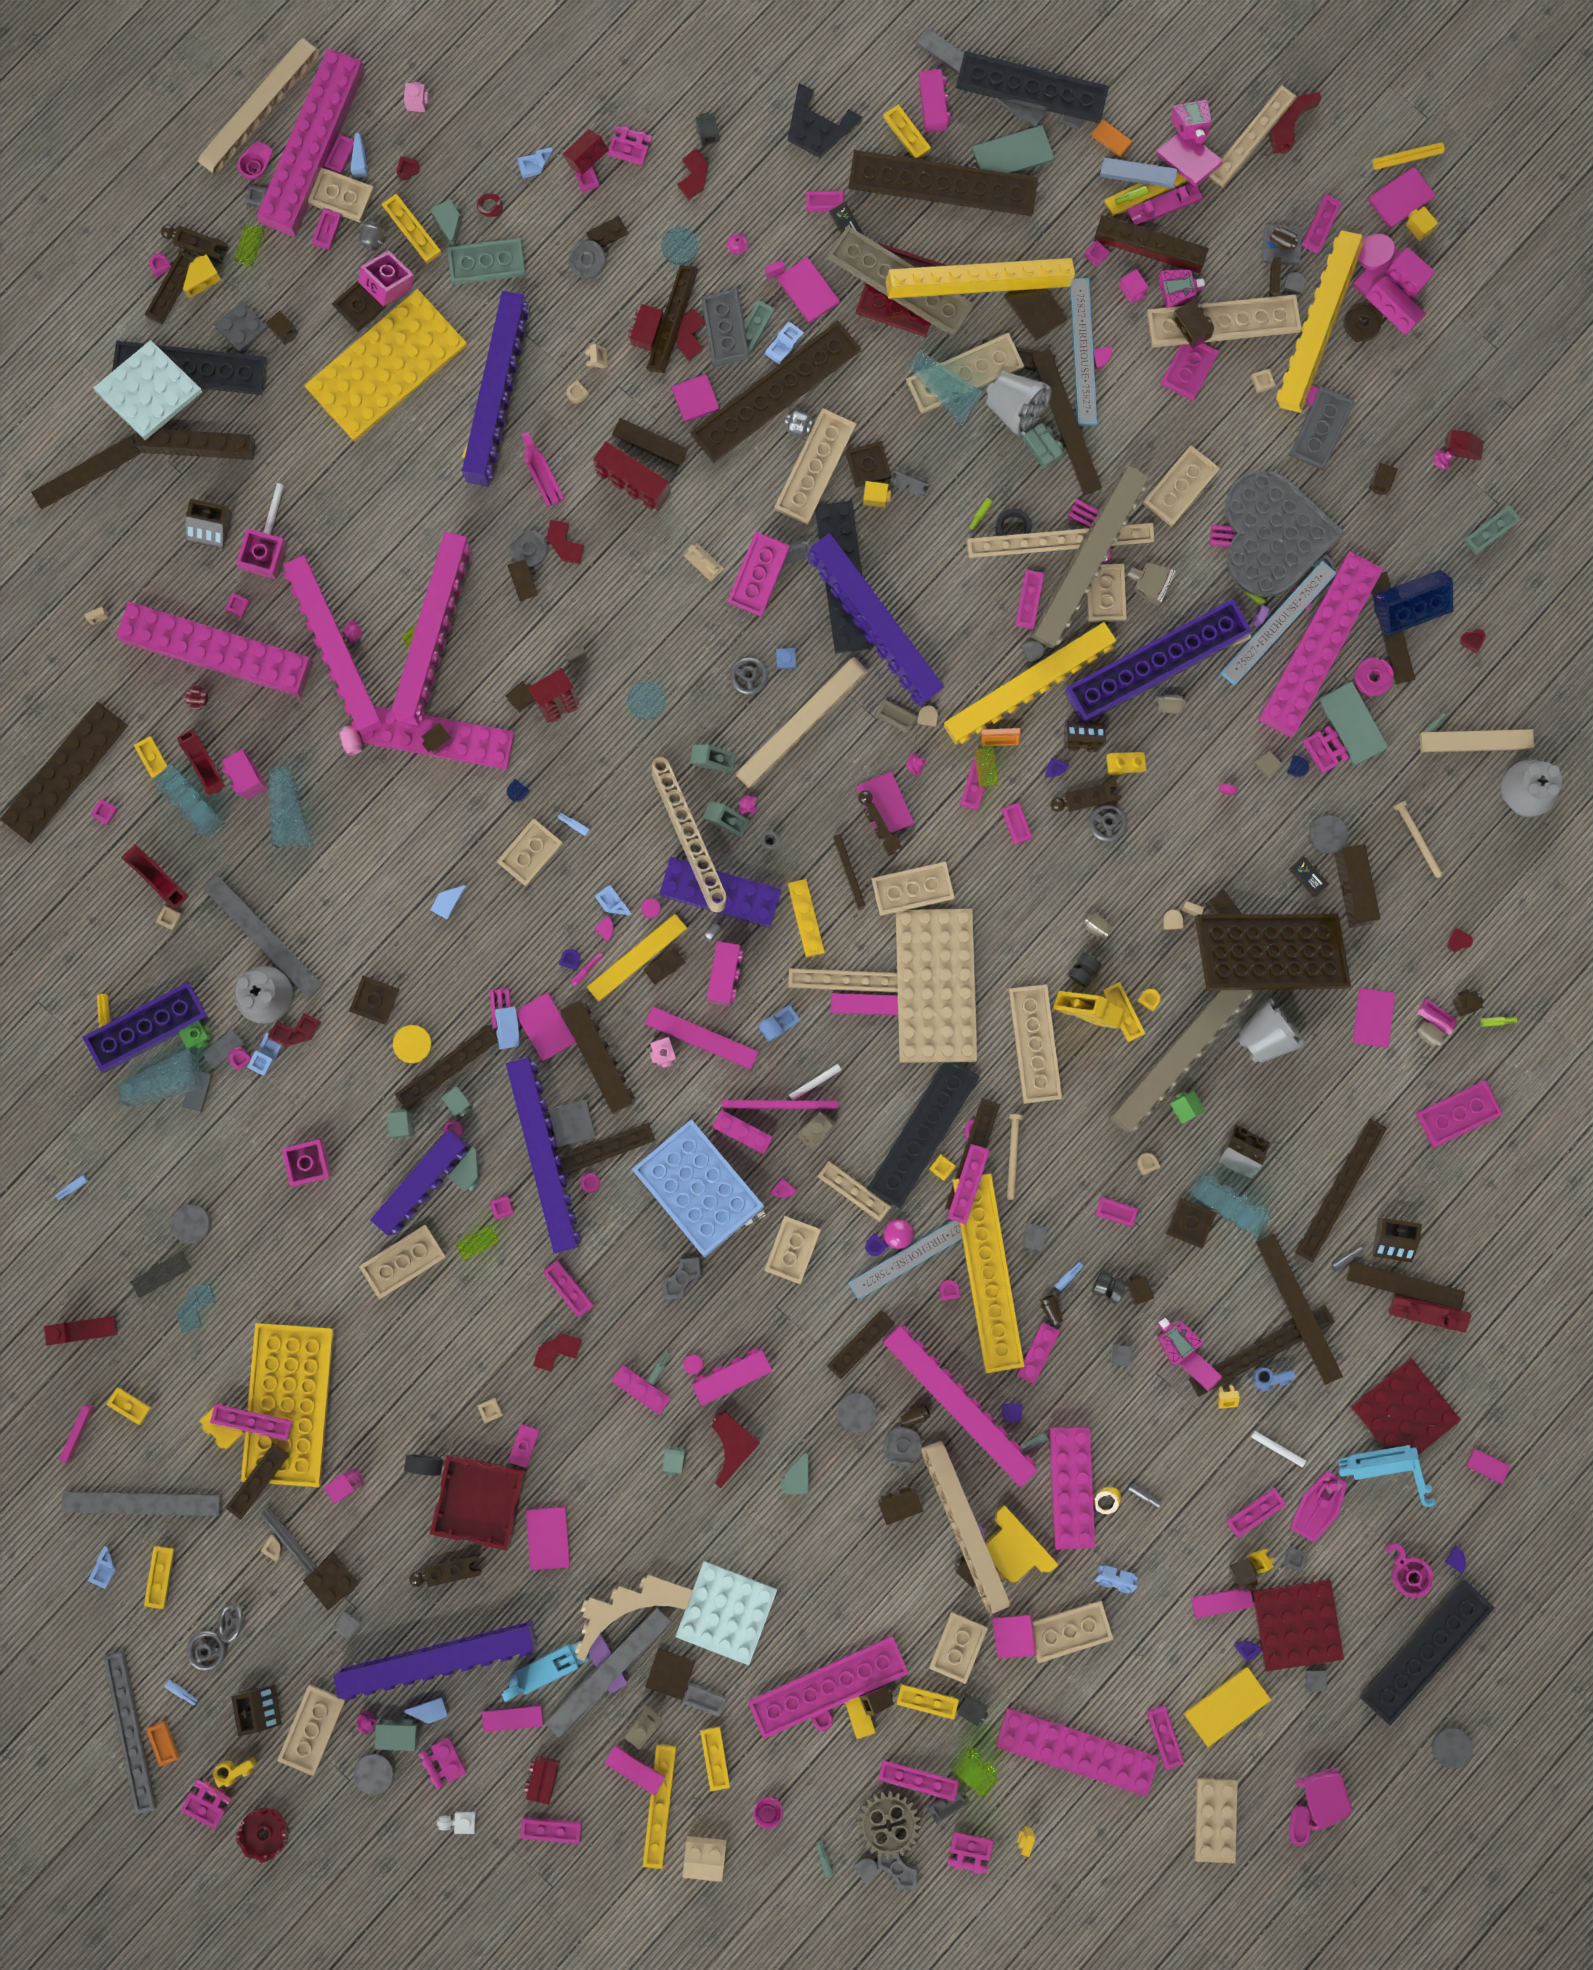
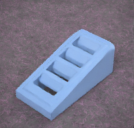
M355 133L351 162V173L354 178L369 175L364 144L359 133Z

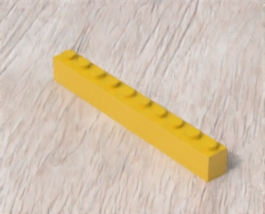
M1341 230L1339 236L1334 240L1333 253L1328 256V266L1326 271L1322 272L1320 287L1316 288L1314 304H1311L1309 307V317L1303 323L1301 338L1297 339L1295 355H1292L1290 358L1289 371L1285 372L1283 387L1277 393L1276 400H1278L1279 407L1282 409L1302 413L1364 245L1363 235Z
M1072 258L889 269L885 283L888 298L1070 287L1075 271Z
M1105 622L945 721L943 727L955 745L958 743L964 744L971 739L970 736L975 732L980 734L982 730L987 729L986 726L991 722L996 724L1002 720V715L1007 712L1012 714L1018 710V705L1021 703L1027 704L1035 699L1034 695L1037 693L1043 694L1047 692L1053 683L1059 684L1067 678L1066 675L1069 673L1075 674L1080 671L1083 664L1087 662L1088 664L1093 663L1102 652L1107 654L1112 651L1117 640Z

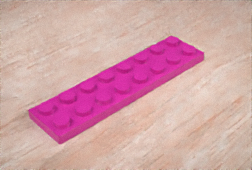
M377 706L374 707L383 727L363 736L359 732L363 744L505 770L508 769L515 734L513 731L426 715L424 720L420 721L419 726L397 721L391 711L392 709ZM440 723L453 742L435 755L432 750L428 753L422 745L424 740L421 736Z
M890 1636L748 1700V1704L763 1739H766L909 1673L893 1636Z
M1008 1707L1006 1708L995 1744L996 1748L1147 1797L1159 1757Z

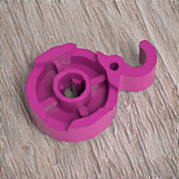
M1388 1543L1384 1547V1551L1391 1553L1394 1549L1397 1550V1555L1393 1558L1394 1565L1391 1571V1581L1395 1589L1411 1598H1420L1426 1595L1432 1589L1434 1575L1431 1567L1419 1558L1413 1556L1405 1557V1550L1402 1546L1396 1543ZM1411 1573H1416L1414 1581L1408 1579Z

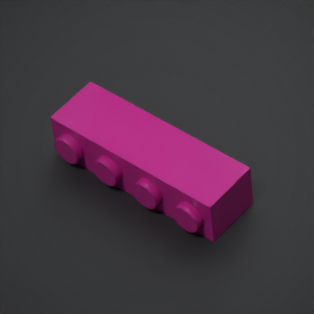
M755 1348L747 1352V1357L743 1359L737 1357L729 1361L730 1365L725 1368L722 1365L711 1370L713 1374L707 1377L705 1374L694 1378L695 1383L692 1384V1387L701 1406L772 1372L773 1370L763 1349L758 1351Z

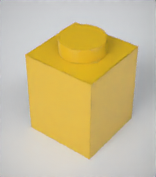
M1422 207L1419 211L1415 209L1411 212L1406 223L1407 228L1419 241L1433 232L1438 225L1437 220L1425 207Z
M866 481L863 505L885 508L886 502H890L891 497L888 484Z

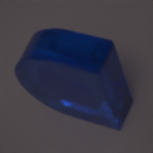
M1293 755L1286 774L1294 777H1303L1309 771L1307 760Z
M516 779L507 788V795L514 802L522 801L530 792L528 788Z

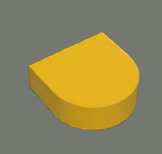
M1147 989L1141 994L1137 1002L1154 1012L1160 1003V994L1155 989Z

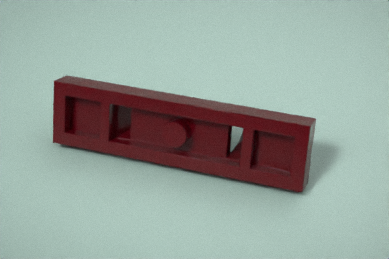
M1395 1294L1389 1308V1315L1466 1333L1471 1319L1470 1312Z

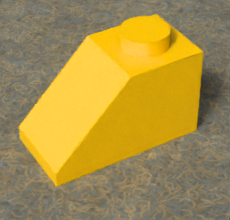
M207 255L195 258L189 265L183 287L189 299L221 281Z

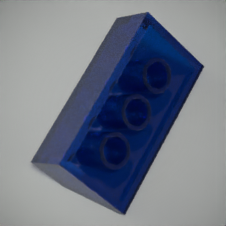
M1440 569L1374 594V611L1385 636H1391L1453 612V579Z

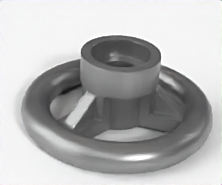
M743 658L737 661L730 672L732 686L738 692L745 695L760 692L765 687L768 679L766 667L755 658ZM746 663H752L757 666L755 668H753L752 666H746L742 670L738 669L741 665ZM761 671L762 680L757 687L753 688L756 674ZM751 673L752 677L747 678L745 675ZM736 675L741 676L747 682L748 689L742 688L737 683Z
M1103 804L1095 808L1091 813L1089 827L1096 838L1106 842L1115 841L1125 833L1127 818L1119 807L1112 804ZM1103 810H1113L1116 812L1115 815L1112 813H1107L1103 817L1098 815ZM1121 818L1120 830L1112 835V828L1116 826L1117 820ZM1095 820L1102 823V826L1106 828V836L1097 831ZM1105 820H1111L1112 824L1107 825Z
M235 1602L226 1604L218 1618V1634L221 1640L226 1643L236 1640L246 1624L242 1609ZM230 1609H235L237 1615H233ZM224 1618H226V1627H225V1630H224V1627H223V1625H224Z
M213 1631L198 1632L188 1642L186 1649L187 1658L191 1665L198 1670H213L225 1658V1642ZM204 1637L215 1639L220 1649L212 1648L206 1643ZM198 1640L200 1646H198L195 1651V1655L197 1657V1659L195 1660L192 1649L193 1645ZM203 1648L208 1650V1654L203 1653ZM212 1655H219L214 1663L209 1665L201 1664L202 1661L209 1659Z

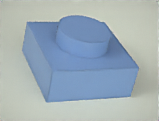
M795 648L776 649L777 669L796 668Z

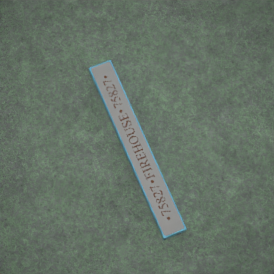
M1089 278L1073 279L1070 285L1077 421L1079 426L1097 425L1090 285Z
M1322 561L1220 674L1235 686L1336 575V572Z
M954 1220L850 1281L848 1284L857 1299H861L962 1238L960 1223Z

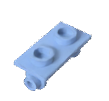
M1099 1565V1575L1095 1578V1581L1099 1582L1101 1586H1112L1118 1588L1123 1593H1132L1137 1588L1138 1577L1135 1574L1121 1570L1118 1577L1116 1576L1117 1568Z

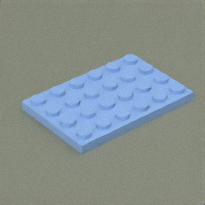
M692 1119L632 1169L703 1257L708 1256L765 1207Z

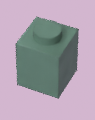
M457 1086L441 1097L456 1117H464L471 1111L470 1107L473 1106Z

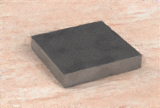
M586 1100L549 1109L558 1147L596 1137Z

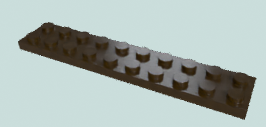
M854 150L848 189L1032 216L1038 177Z
M837 320L691 431L690 435L714 464L861 352V348Z

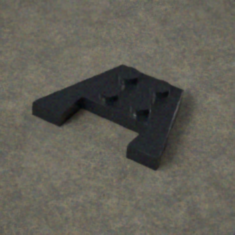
M799 83L788 141L821 158L844 135L850 133L852 128L859 125L863 117L848 109L839 125L806 108L814 95V90Z

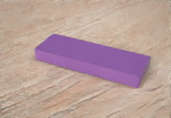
M602 1633L599 1634L588 1652L596 1668L612 1654ZM623 1673L607 1687L609 1693L628 1684Z

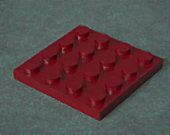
M879 243L880 246L915 268L948 266ZM865 283L855 314L927 337L931 325L930 322Z
M1412 1358L1407 1359L1350 1406L1383 1449L1410 1445V1448H1417L1418 1455L1461 1421Z
M1330 1579L1252 1591L1266 1672L1344 1660Z

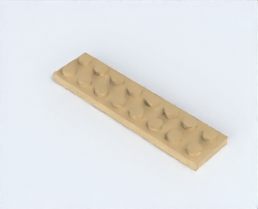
M1296 295L1199 304L1207 320H1211L1214 325L1212 338L1205 342L1301 332ZM1182 306L1147 310L1152 348L1189 344L1172 319L1174 311Z

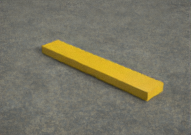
M1178 172L1174 188L1188 182ZM1138 183L1105 199L1104 203L1112 218L1126 212L1128 208L1153 199L1172 190V188ZM1146 186L1148 189V194L1118 205L1115 203V198L1123 196L1130 191Z
M674 914L588 985L587 989L600 1002L688 928Z
M656 1745L654 1770L666 1778L655 1796L651 1794L643 1867L663 1868L676 1746Z

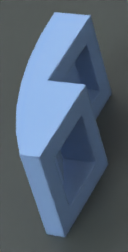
M788 322L778 333L776 340L766 350L765 355L777 364H781L799 342L804 332Z
M515 1007L495 1010L498 1026L496 1033L500 1050L518 1047L519 1031Z
M269 1032L265 1034L258 1050H255L247 1067L263 1076L267 1074L283 1047L268 1039Z

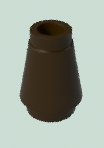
M1054 1294L1040 1300V1307L1052 1325L1061 1323L1063 1319L1058 1298Z
M918 1403L904 1415L900 1416L905 1427L926 1422L931 1417L925 1403L921 1405Z

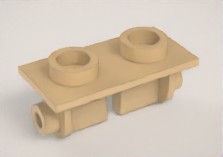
M698 543L692 544L684 555L710 582L724 570Z

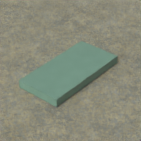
M1043 125L972 146L977 166L980 169L1015 174L1054 162V156Z
M521 238L447 247L452 285L526 276Z
M1353 682L1318 699L1331 726L1339 735L1338 738L1341 744L1348 750L1346 752L1354 766L1389 748Z

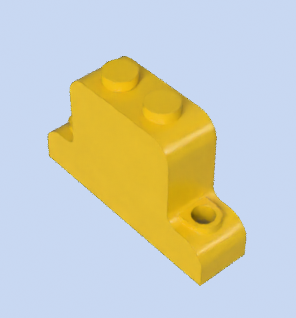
M1064 991L1058 992L1053 1009L1058 1012L1076 1016L1097 1026L1119 1029L1123 1024L1126 1011L1109 1003L1108 999L1101 996Z
M1002 1504L996 1510V1518L994 1519L1000 1526V1529L985 1542L991 1559L998 1568L997 1573L1003 1581L1008 1579L1010 1582H1017L1033 1566H1036L1041 1573L1043 1571H1053L1058 1566L1057 1562L1009 1509Z

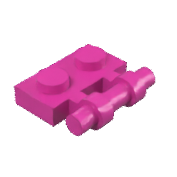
M616 126L615 133L621 136H612L608 148L609 151L607 152L608 156L643 166L649 147L643 145V143L651 144L653 136L647 135L644 131L630 130V127ZM630 137V138L636 139L637 141H636V142H633V141L627 140V138Z
M1331 726L1324 729L1327 734L1326 737H1323L1319 731L1302 741L1321 774L1340 764L1336 757L1340 756L1343 762L1350 758L1346 752L1348 750L1345 746H1342L1337 738L1339 735L1336 731H1333ZM1330 741L1336 749V751L1332 752L1331 748L1327 744Z
M449 1736L431 1746L434 1754L428 1756L426 1750L418 1753L421 1758L420 1762L426 1768L430 1776L429 1780L435 1785L436 1789L444 1786L440 1778L445 1776L448 1783L467 1773ZM435 1760L438 1761L442 1769L438 1772L432 1764Z
M197 1779L193 1786L200 1789L198 1794L191 1791L180 1811L216 1829L226 1809L219 1806L220 1803L223 1801L229 1804L233 1797L226 1794L227 1791L223 1789L218 1790L214 1788L208 1781L203 1782ZM208 1793L215 1797L214 1802L205 1799V1794Z
M954 1831L950 1853L957 1854L956 1859L948 1857L947 1865L953 1866L957 1870L962 1868L971 1870L975 1874L979 1872L986 1874L988 1866L982 1865L981 1859L990 1860L993 1839ZM968 1856L975 1859L974 1862L964 1861L963 1858Z

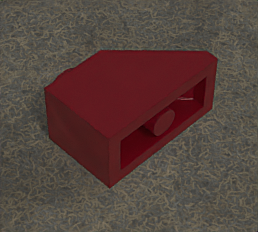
M1452 429L1446 436L1444 452L1446 453L1450 450L1455 457L1481 460L1484 441L1471 432Z

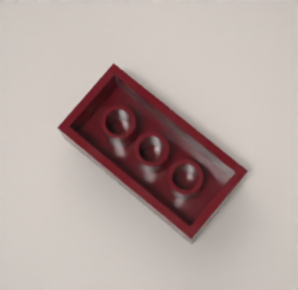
M607 441L604 442L593 458L595 470L597 471L596 474L604 480L606 478L609 479L619 490L623 488L628 491L627 494L633 499L642 500L643 504L650 510L655 509L659 511L671 493L669 481Z
M562 668L528 687L547 723L558 721L562 714L575 711L580 704L574 687Z

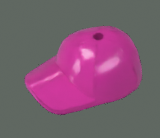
M261 142L252 144L238 160L237 168L240 174L248 180L260 178L266 172L267 165L272 156V149Z

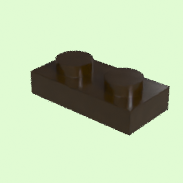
M617 216L586 232L589 241H594L601 247H604L628 235V231L620 216Z
M674 947L643 970L652 983L657 985L686 964V962Z

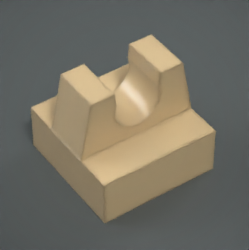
M597 344L590 345V349L585 351V354L591 359L586 362V366L590 368L599 367L601 369L608 367L607 349Z

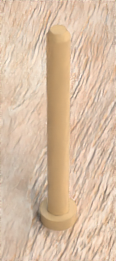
M1406 801L1397 804L1393 808L1395 811L1398 810L1435 877L1440 878L1442 872L1405 807L1407 805Z
M1009 1114V1119H1012L1007 1186L1008 1200L1015 1198L1019 1120L1023 1118V1115Z

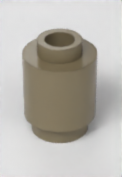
M1158 695L1157 710L1162 713L1180 714L1181 711L1185 710V699H1182V695Z
M1095 912L1092 915L1089 913L1083 921L1085 924L1084 928L1097 938L1105 939L1112 929V926L1109 925L1110 922Z
M1426 1020L1415 1031L1419 1034L1418 1037L1431 1047L1435 1045L1439 1047L1446 1039L1443 1036L1445 1034L1443 1030Z

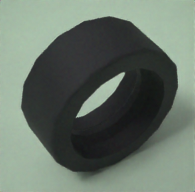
M1007 509L997 519L995 527L996 536H1006L1002 526L1004 521L1010 517L1022 520L1025 527L1023 534L1031 533V519L1027 513L1020 509Z
M408 1454L405 1458L404 1471L419 1475L438 1476L442 1472L443 1459L434 1456Z

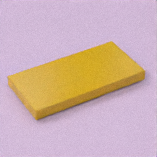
M1246 1666L1183 1714L1206 1746L1209 1747L1271 1701V1699Z

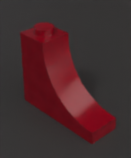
M1320 91L1298 96L1270 130L1268 135L1274 154H1285L1292 150L1295 143V122L1306 111L1318 107L1321 101Z
M116 1316L44 1326L46 1346L118 1335Z
M726 1411L723 1414L719 1412L712 1419L714 1422L712 1428L719 1435L725 1453L722 1472L715 1481L719 1488H722L760 1444L751 1433Z

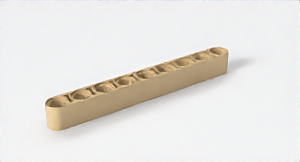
M300 39L201 153L198 162L214 175L219 173L319 56V50L306 39Z
M855 657L849 660L737 772L736 776L749 789L752 788L868 672V669Z
M658 757L652 762L651 773L709 909L713 912H721L726 904L724 888L668 760ZM661 767V768H663V769H665V770L659 771V770H657L656 768ZM664 784H670L671 786L665 787ZM677 800L678 803H672L670 801ZM684 816L686 819L680 820L677 817ZM690 832V833H692L693 835H692V836H686L684 833ZM692 849H698V850H700V852L695 853V852H692L691 850H692ZM704 865V866H706L707 868H706V869H700L698 866ZM707 882H712V883H714L715 885H713V886H708V885H706V883H707ZM718 898L722 902L716 903L713 901V899Z
M937 1441L922 1447L923 1459L987 1612L993 1614L1009 1607L1007 1594L944 1444L941 1441Z

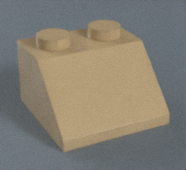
M687 1836L683 1878L722 1882L727 1840Z

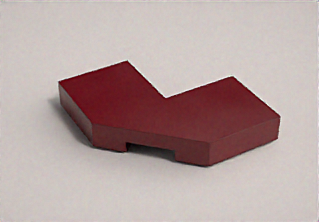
M698 149L682 158V162L691 175L677 183L688 201L704 191L708 162Z
M694 308L683 316L677 338V348L688 361L703 351V347L694 338L693 334L706 325L703 318Z
M550 520L547 533L548 542L562 561L581 565L584 545L566 541L569 523Z
M303 1013L294 1029L276 1021L268 1035V1039L283 1047L312 1040L321 1025V1021Z
M563 1334L538 1347L533 1366L552 1372L558 1353L576 1359L582 1339Z

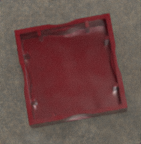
M453 1454L447 1455L441 1479L440 1497L435 1507L430 1535L454 1540H468L482 1546L507 1551L510 1548L526 1470Z

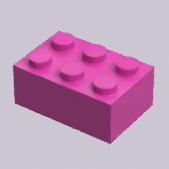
M717 941L707 995L708 1002L731 1006V1002H735L737 989L734 988V984L739 982L740 970L737 967L738 964H742L743 951L740 949V945Z

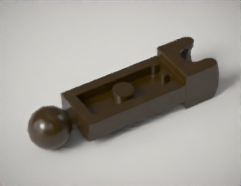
M168 224L161 228L162 237L167 240L173 239L172 243L175 246L201 256L207 255L211 261L219 264L223 263L218 251H228L229 247L226 242L208 237L180 225L177 231Z
M1117 781L1066 792V799L1060 797L1053 798L1050 807L1055 812H1061L1065 807H1068L1069 812L1118 802L1121 800V796L1110 793V789L1116 787Z
M863 790L858 795V801L866 806L868 812L865 814L870 823L874 822L877 827L874 829L879 840L883 838L882 846L887 855L891 856L900 851L902 846L896 835H891L875 804L872 803V793L868 790Z
M471 1555L425 1566V1573L422 1574L419 1571L412 1572L409 1582L412 1586L419 1587L424 1581H427L428 1587L479 1576L482 1574V1570L471 1567V1563L475 1562L479 1555Z

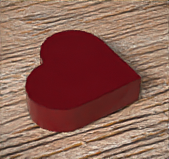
M400 156L396 171L399 179L406 181L411 176L417 175L420 172L418 161Z
M1481 629L1465 632L1460 637V644L1478 653L1485 640V633Z
M1454 928L1447 942V947L1452 952L1467 949L1472 946L1473 938L1460 929Z

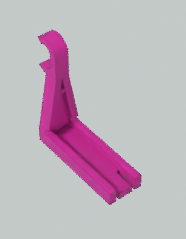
M528 431L521 434L525 444L524 461L547 508L551 507L547 496L552 505L559 503L555 492H557L560 500L564 501L565 499L541 450L533 443Z

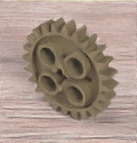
M881 1791L880 1798L873 1794L874 1801L866 1799L868 1806L861 1805L864 1813H858L862 1820L856 1821V1824L862 1828H859L857 1833H863L859 1839L860 1841H867L864 1844V1848L871 1846V1854L877 1850L879 1858L882 1853H885V1857L888 1859L889 1854L892 1853L896 1859L897 1852L904 1856V1848L911 1851L909 1844L916 1845L913 1837L920 1836L915 1831V1829L921 1828L919 1824H916L920 1817L914 1816L918 1810L917 1808L910 1809L913 1802L911 1801L906 1804V1796L899 1799V1792L896 1793L895 1797H892L891 1791L888 1792V1796H885L883 1791ZM895 1807H899L902 1810L901 1815L897 1818L891 1816V1810ZM876 1811L882 1813V1819L878 1822H874L871 1819L872 1814ZM886 1820H890L891 1823L906 1820L903 1824L891 1825L890 1830L886 1827L875 1830L871 1829L872 1826L885 1825ZM898 1828H904L906 1834L902 1838H897L895 1831ZM884 1832L886 1834L885 1841L877 1842L875 1839L876 1834Z

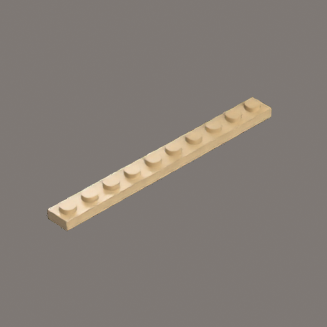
M1153 523L1122 526L1118 531L1120 533L1118 540L1111 546L1154 542ZM1089 528L966 539L968 558L1078 549Z

